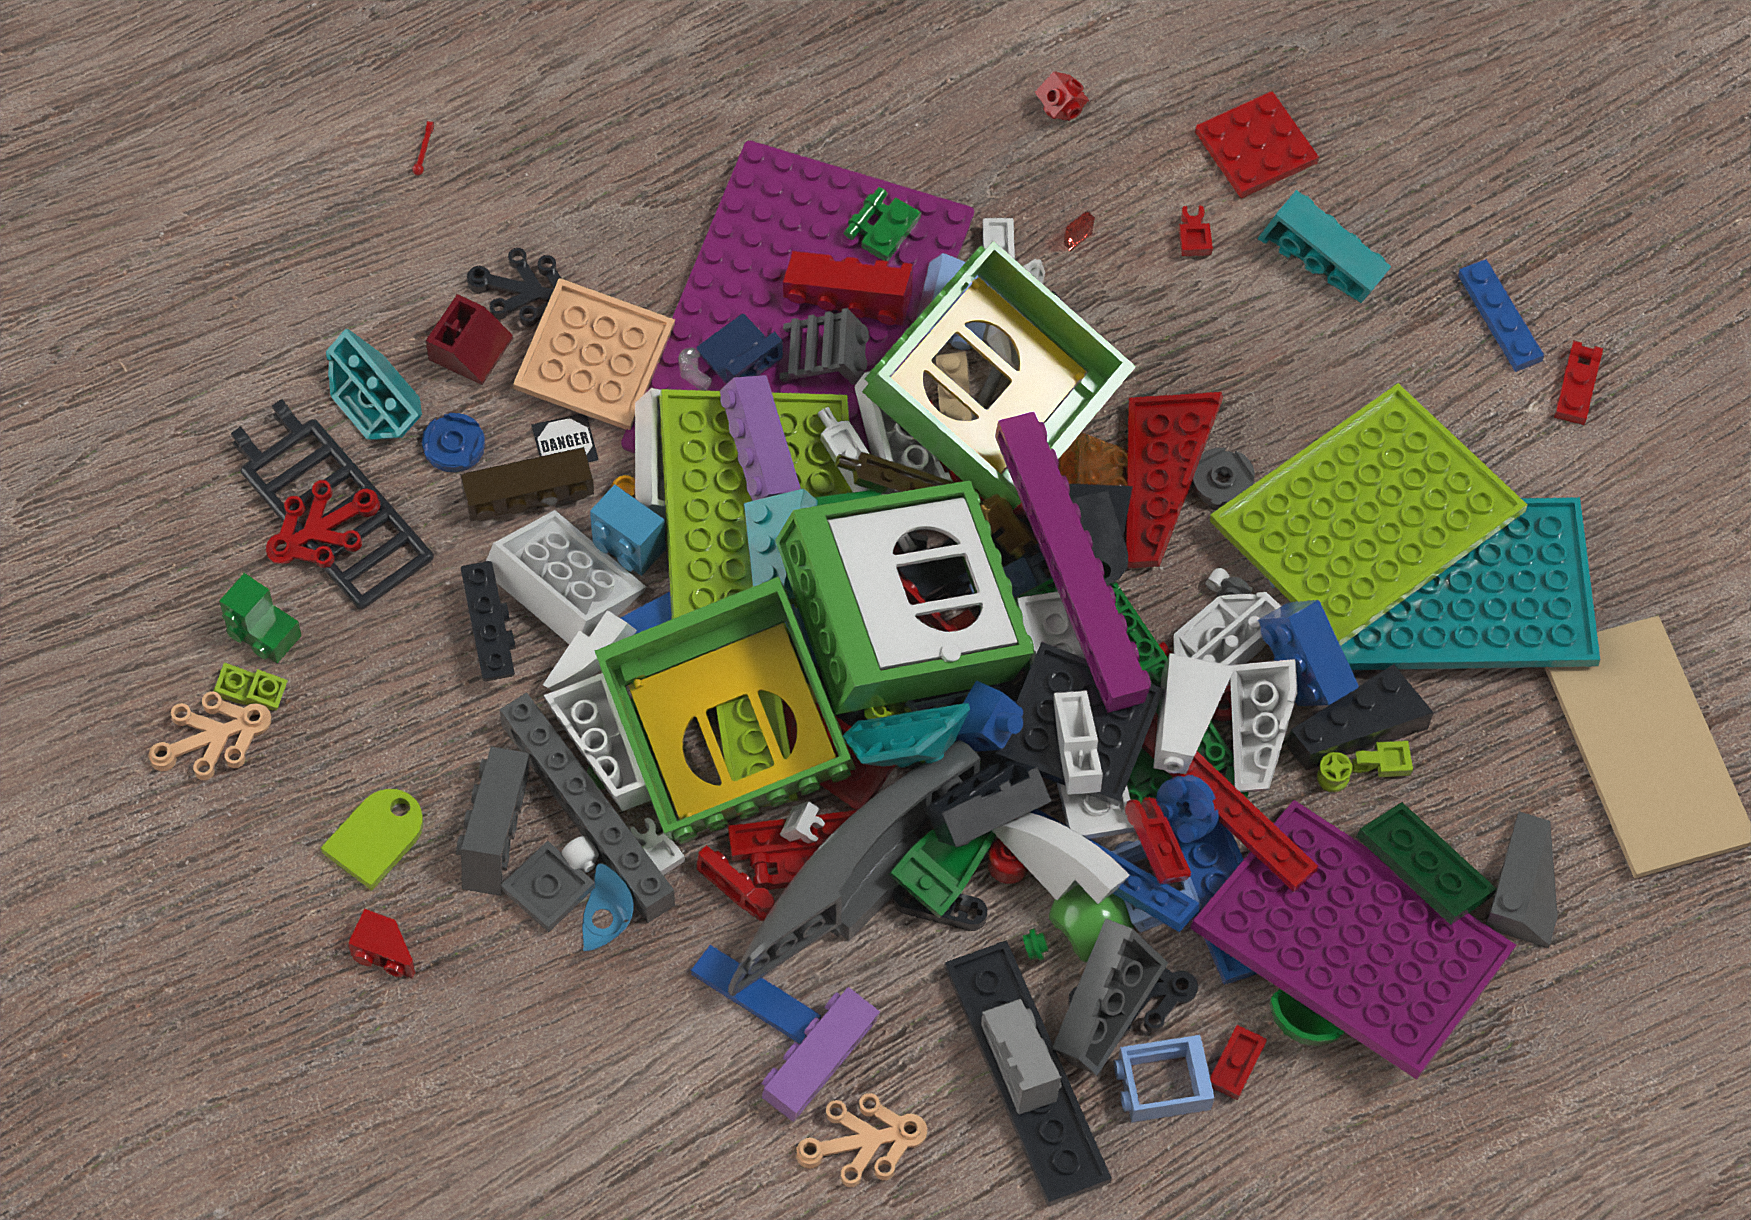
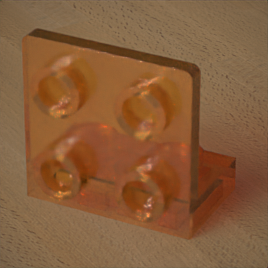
M1081 432L1058 459L1059 472L1061 476H1066L1069 484L1127 486L1128 450Z

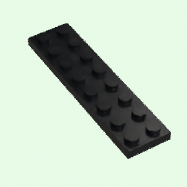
M1007 940L945 962L944 968L1047 1206L1049 1207L1110 1184L1112 1177L1059 1057L1052 1048V1041ZM1021 999L1025 1008H1030L1034 1015L1036 1029L1044 1040L1048 1053L1061 1076L1062 1087L1059 1088L1056 1102L1018 1115L981 1022L984 1011Z

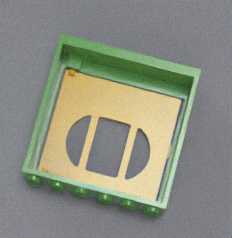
M993 241L986 249L980 246L901 338L885 354L881 361L865 377L869 384L862 390V393L961 480H971L973 488L979 491V495L984 500L998 493L1001 498L1006 499L1014 510L1022 502L1008 468L1005 469L1006 463L995 439L998 420L1032 411L1035 412L1039 422H1044L1048 418L1044 423L1047 431V443L1050 449L1053 448L1056 451L1059 459L1136 366ZM972 282V284H971V285L969 286V288L963 293V295L956 301V303H955V304L950 308V310L943 316V318L936 324V326H935V327L930 331V333L923 339V341L917 346V348L910 354V356L904 361V363H903V364L897 369V371L890 377V375L895 371V369L902 363V361L908 356V354L915 348V346L922 340V338L928 333V331L935 325V323L941 318V316L948 310V308L954 303V301L961 295V293H962V292L968 287V285ZM971 322L986 323L1005 333L1016 349L1019 361L1018 371L1013 369L980 340L965 324ZM954 333L964 339L1010 380L1009 386L988 410L977 403L931 361ZM923 372L929 374L977 417V420L959 421L940 413L931 404L925 393Z
M779 577L594 651L664 834L670 840L672 839L673 842L679 841V844L690 842L698 837L697 833L708 828L710 832L720 830L729 825L728 820L738 816L741 819L750 818L759 813L758 808L767 804H771V807L782 805L790 800L789 796L800 791L802 795L812 793L821 788L820 783L830 779L833 782L842 781L851 776L850 771L856 769L786 589ZM784 622L787 623L810 684H807L784 627ZM627 685L629 686L680 821H677L627 692ZM759 691H766L777 695L790 706L795 715L798 731L797 740L792 753L787 759H784L760 700ZM748 695L774 765L740 780L732 781L706 711ZM816 702L819 704L839 757L837 758L816 708ZM694 717L699 722L722 781L720 786L712 785L698 778L690 770L683 752L684 734Z

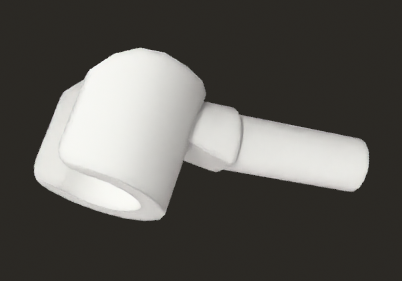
M1222 568L1215 569L1206 581V586L1212 591H1221V581L1230 576Z

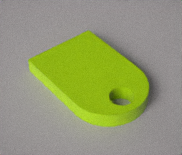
M397 789L377 791L368 796L321 847L322 854L370 890H373L421 836L423 830L421 807L414 797L404 791ZM402 803L410 807L409 812L403 816H396L391 812L397 804Z

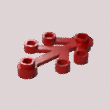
M319 480L312 486V493L315 497L305 527L295 534L294 531L298 517L304 513L305 505L298 496L288 497L284 502V508L287 513L279 534L272 536L266 544L268 558L276 564H288L295 558L317 563L322 568L330 567L335 559L331 549L327 546H320L313 550L301 546L310 540L344 547L349 552L358 551L362 547L363 542L357 531L349 530L345 533L330 531V529L356 514L363 517L375 515L380 508L377 494L371 489L359 490L354 495L352 502L322 518L327 501L333 495V490L327 481ZM320 488H328L325 494H317ZM370 497V501L368 503H360V500L362 498ZM292 504H300L298 509L289 510ZM352 537L357 538L355 544H347L348 539ZM286 544V548L283 551H276L279 545ZM323 553H328V554H329V557H328L327 560H325V561H320V560H319V557H320L321 554H323Z

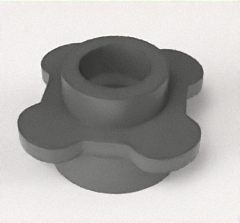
M1229 577L1221 581L1222 589L1218 591L1216 596L1251 594V590L1243 579Z

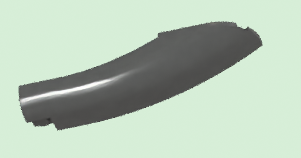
M961 740L955 741L944 753L942 759L933 763L923 762L865 803L827 838L795 875L755 934L729 984L728 992L732 997L842 924V911L878 864L905 838L929 820L925 807L979 772L980 757L969 745Z

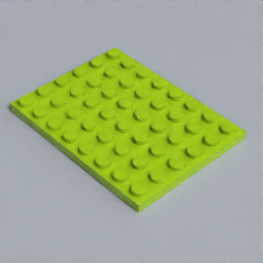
M1397 383L1210 514V522L1290 602L1319 600L1341 646L1526 512L1528 504Z
M661 389L659 394L672 619L753 587L744 503L751 502L752 498L747 491L745 474L738 461V451L734 438L729 431V421L725 408L721 404L720 391ZM772 393L800 488L805 489L813 497L852 493V489L838 467H835V462L820 440L821 434L826 427L818 416L822 409L825 411V408L829 407L837 422L849 421L847 395ZM790 599L791 604L794 603L795 607L798 608L796 599ZM784 622L783 624H784V627H785V629H786V632H787V633H790V631L788 630V628H787V626H786V624H785V622Z

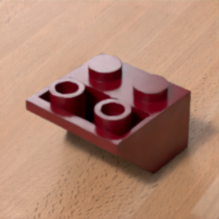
M457 294L426 339L428 360L483 385L513 340V335L484 306Z

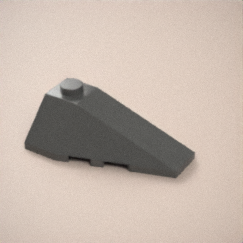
M1518 811L1496 886L1497 889L1494 893L1485 925L1496 932L1546 948L1550 946L1558 918L1551 823L1549 820Z

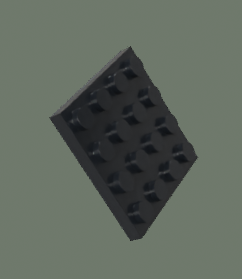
M1041 642L1016 702L1023 709V727L1019 733L1010 736L1005 747L996 751L994 758L1000 761H1016L1038 767L1041 777L1066 786L1058 742L1054 693L1087 691L1098 738L1097 752L1103 775L1101 792L1085 794L1119 806L1164 689L1151 684L1144 703L1108 713L1086 659Z

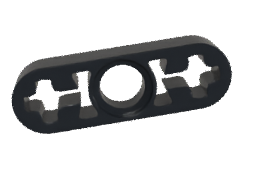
M900 884L893 892L894 907L905 915L968 931L981 929L987 921V906L983 900L977 897L960 894L951 904L950 908L938 918L928 908H921V902L914 896L909 903H904L902 896H905L908 891ZM955 903L960 904L957 917L953 916ZM971 908L977 909V915L974 917V920L968 919V912H970Z

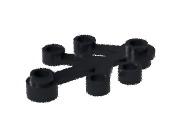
M522 248L510 250L508 259L510 266L517 270L524 282L493 275L483 266H474L468 271V288L474 293L481 294L487 292L490 288L518 294L507 300L502 298L492 300L489 305L490 313L500 320L504 319L508 313L521 308L519 311L520 323L526 327L534 326L542 318L554 291L553 289L558 279L561 278L556 270L555 258L551 255H543L538 259V271L541 275L548 278L553 289L542 287L529 267L527 254ZM516 256L522 257L519 261L513 260ZM546 263H549V264L552 265V266L549 267V268H544V267H542V265H544V264H546ZM478 275H482V276H483V277L480 278V279L475 278V276H478ZM538 299L548 301L537 308L527 305ZM498 306L504 308L502 311L494 310ZM526 314L534 315L532 318L529 319L524 318V315Z
M1165 968L1159 977L1161 982L1154 985L1123 1036L1130 1032L1131 1024L1151 998L1165 996L1158 1008L1148 1011L1144 1018L1146 1030L1152 1033L1159 1032L1164 1026L1165 1019L1177 1003L1185 1004L1196 997L1198 992L1196 978L1186 971L1171 972ZM1183 982L1188 988L1180 990L1176 987V983ZM1077 987L1073 988L1069 994L1068 1006L1071 1004ZM1156 1017L1160 1020V1024L1152 1025L1148 1019Z

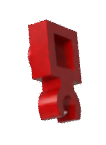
M1199 205L1198 215L1196 216L1188 214L1187 206L1182 207L1181 221L1183 224L1179 225L1181 257L1212 255L1210 223H1203L1205 209L1202 205Z

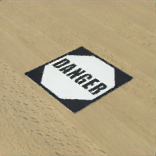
M577 414L531 424L539 457L585 447L588 462L599 460L587 415Z

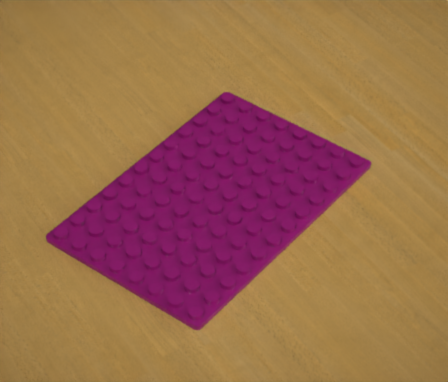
M746 141L672 319H675V325L647 392L651 388L659 390L720 391L726 383L697 353L696 347L740 314H745L766 337L775 331L783 340V358L759 375L767 376L771 392L847 395L849 422L869 454H871L855 391L856 384L852 385L839 371L788 381L780 379V373L788 372L791 331L786 332L783 329L784 324L792 322L794 318H798L801 321L808 319L809 315L821 317L825 316V312H830L820 308L818 305L809 303L798 304L783 297V280L792 251L831 255L835 261H841L846 257L858 258L862 264L874 265L876 260L882 259L861 248L862 240L865 237L858 233L854 240H850L844 235V231L849 226L848 221L853 214L860 212L866 197L869 194H873L878 187H881L888 194L883 200L884 204L889 206L896 197L921 212V219L888 261V267L901 268L902 263L913 264L912 296L903 326L883 324L877 319L868 317L858 318L867 327L869 333V340L866 343L865 349L867 368L864 370V373L871 372L916 320L929 263L942 253L958 259L974 217V209L971 206L755 141ZM873 213L867 222L874 226L880 217ZM839 310L831 311L833 314L842 313ZM824 325L819 326L817 366H822ZM804 328L802 331L800 369H805L808 328ZM926 335L908 354V356L902 361V363L895 369V371H897V369L904 363V361L910 356V354L917 348V346L923 341ZM635 420L631 429H626L621 441L622 448L632 453H635Z

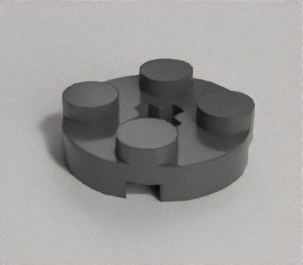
M1213 448L1202 454L1192 480V488L1198 498L1207 503L1211 509L1217 510L1254 484L1255 471L1250 460L1238 451H1235V453L1225 451V448ZM1217 474L1229 475L1228 483L1217 481Z

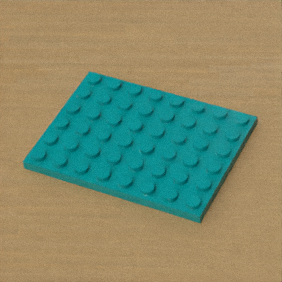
M1580 497L1521 498L1528 504L1526 512L1341 645L1351 670H1385L1393 664L1397 669L1599 666L1600 652Z

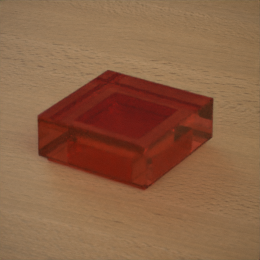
M1088 211L1081 214L1065 228L1064 245L1070 251L1093 234L1095 217Z

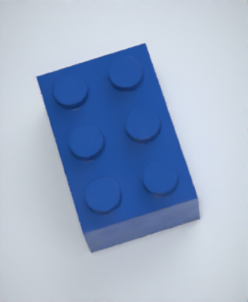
M1319 600L1289 602L1258 619L1261 627V636L1270 646L1275 657L1274 661L1293 659L1296 661L1297 695L1295 703L1297 706L1330 705L1359 688Z

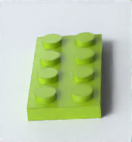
M759 691L760 700L784 759H787L791 751L782 699L770 692ZM748 695L717 706L716 710L724 760L732 781L740 780L772 767L774 761ZM797 793L789 796L790 800L788 802L799 801Z

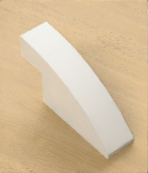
M1026 813L992 830L1056 900L1060 899L1079 883L1094 901L1099 904L1115 892L1130 876L1097 845L1072 829L1040 815Z

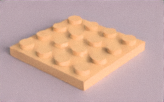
M559 278L515 378L513 389L625 430H630L635 420V402L648 390L675 325V319Z

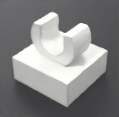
M809 801L792 807L780 835L789 841L801 838L806 843L816 842L818 837L811 833L810 827L812 825L818 829L824 827L825 824L821 818L815 817L819 808Z

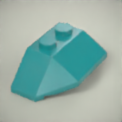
M345 328L326 350V358L329 361L328 376L331 398L367 440L402 438L422 416L420 397L382 353Z
M968 703L857 721L843 735V738L862 764L882 767L898 765L899 768L923 760L926 763H933L942 759L944 753L955 742L970 711V706Z

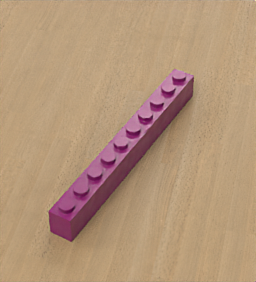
M1034 411L998 420L995 439L1107 712L1144 703L1151 688L1150 677L1146 670L1141 669L1138 662V648L1135 642H1130L1128 638L1126 619L1122 613L1118 614L1115 606V593L1110 585H1106L1103 577V564L1100 558H1095L1092 551L1091 535L1088 530L1084 531L1081 525L1080 509L1077 503H1072L1069 496L1070 487L1066 476H1061L1059 472L1058 457L1056 451L1053 448H1049L1044 423L1038 421Z

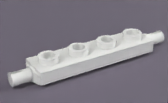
M829 407L825 408V411L822 409L818 413L826 427L821 434L820 440L834 462H836L839 454L856 459L861 452L869 454L849 421L837 422ZM838 467L853 492L870 490L854 484L852 471ZM908 533L899 538L898 543L903 549L904 554L916 549V545Z

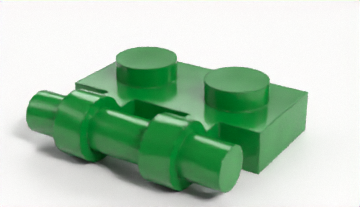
M878 187L873 194H869L866 197L860 212L853 214L848 221L849 226L844 231V235L850 240H854L858 233L863 235L865 238L862 240L861 248L883 261H889L921 219V212L896 197L889 206L884 204L883 200L888 194L883 188ZM873 213L880 217L874 226L867 222Z

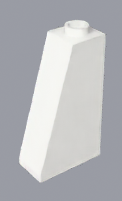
M1169 654L1161 676V688L1164 689V692L1159 702L1154 768L1165 770L1169 773H1187L1230 680L1233 666Z

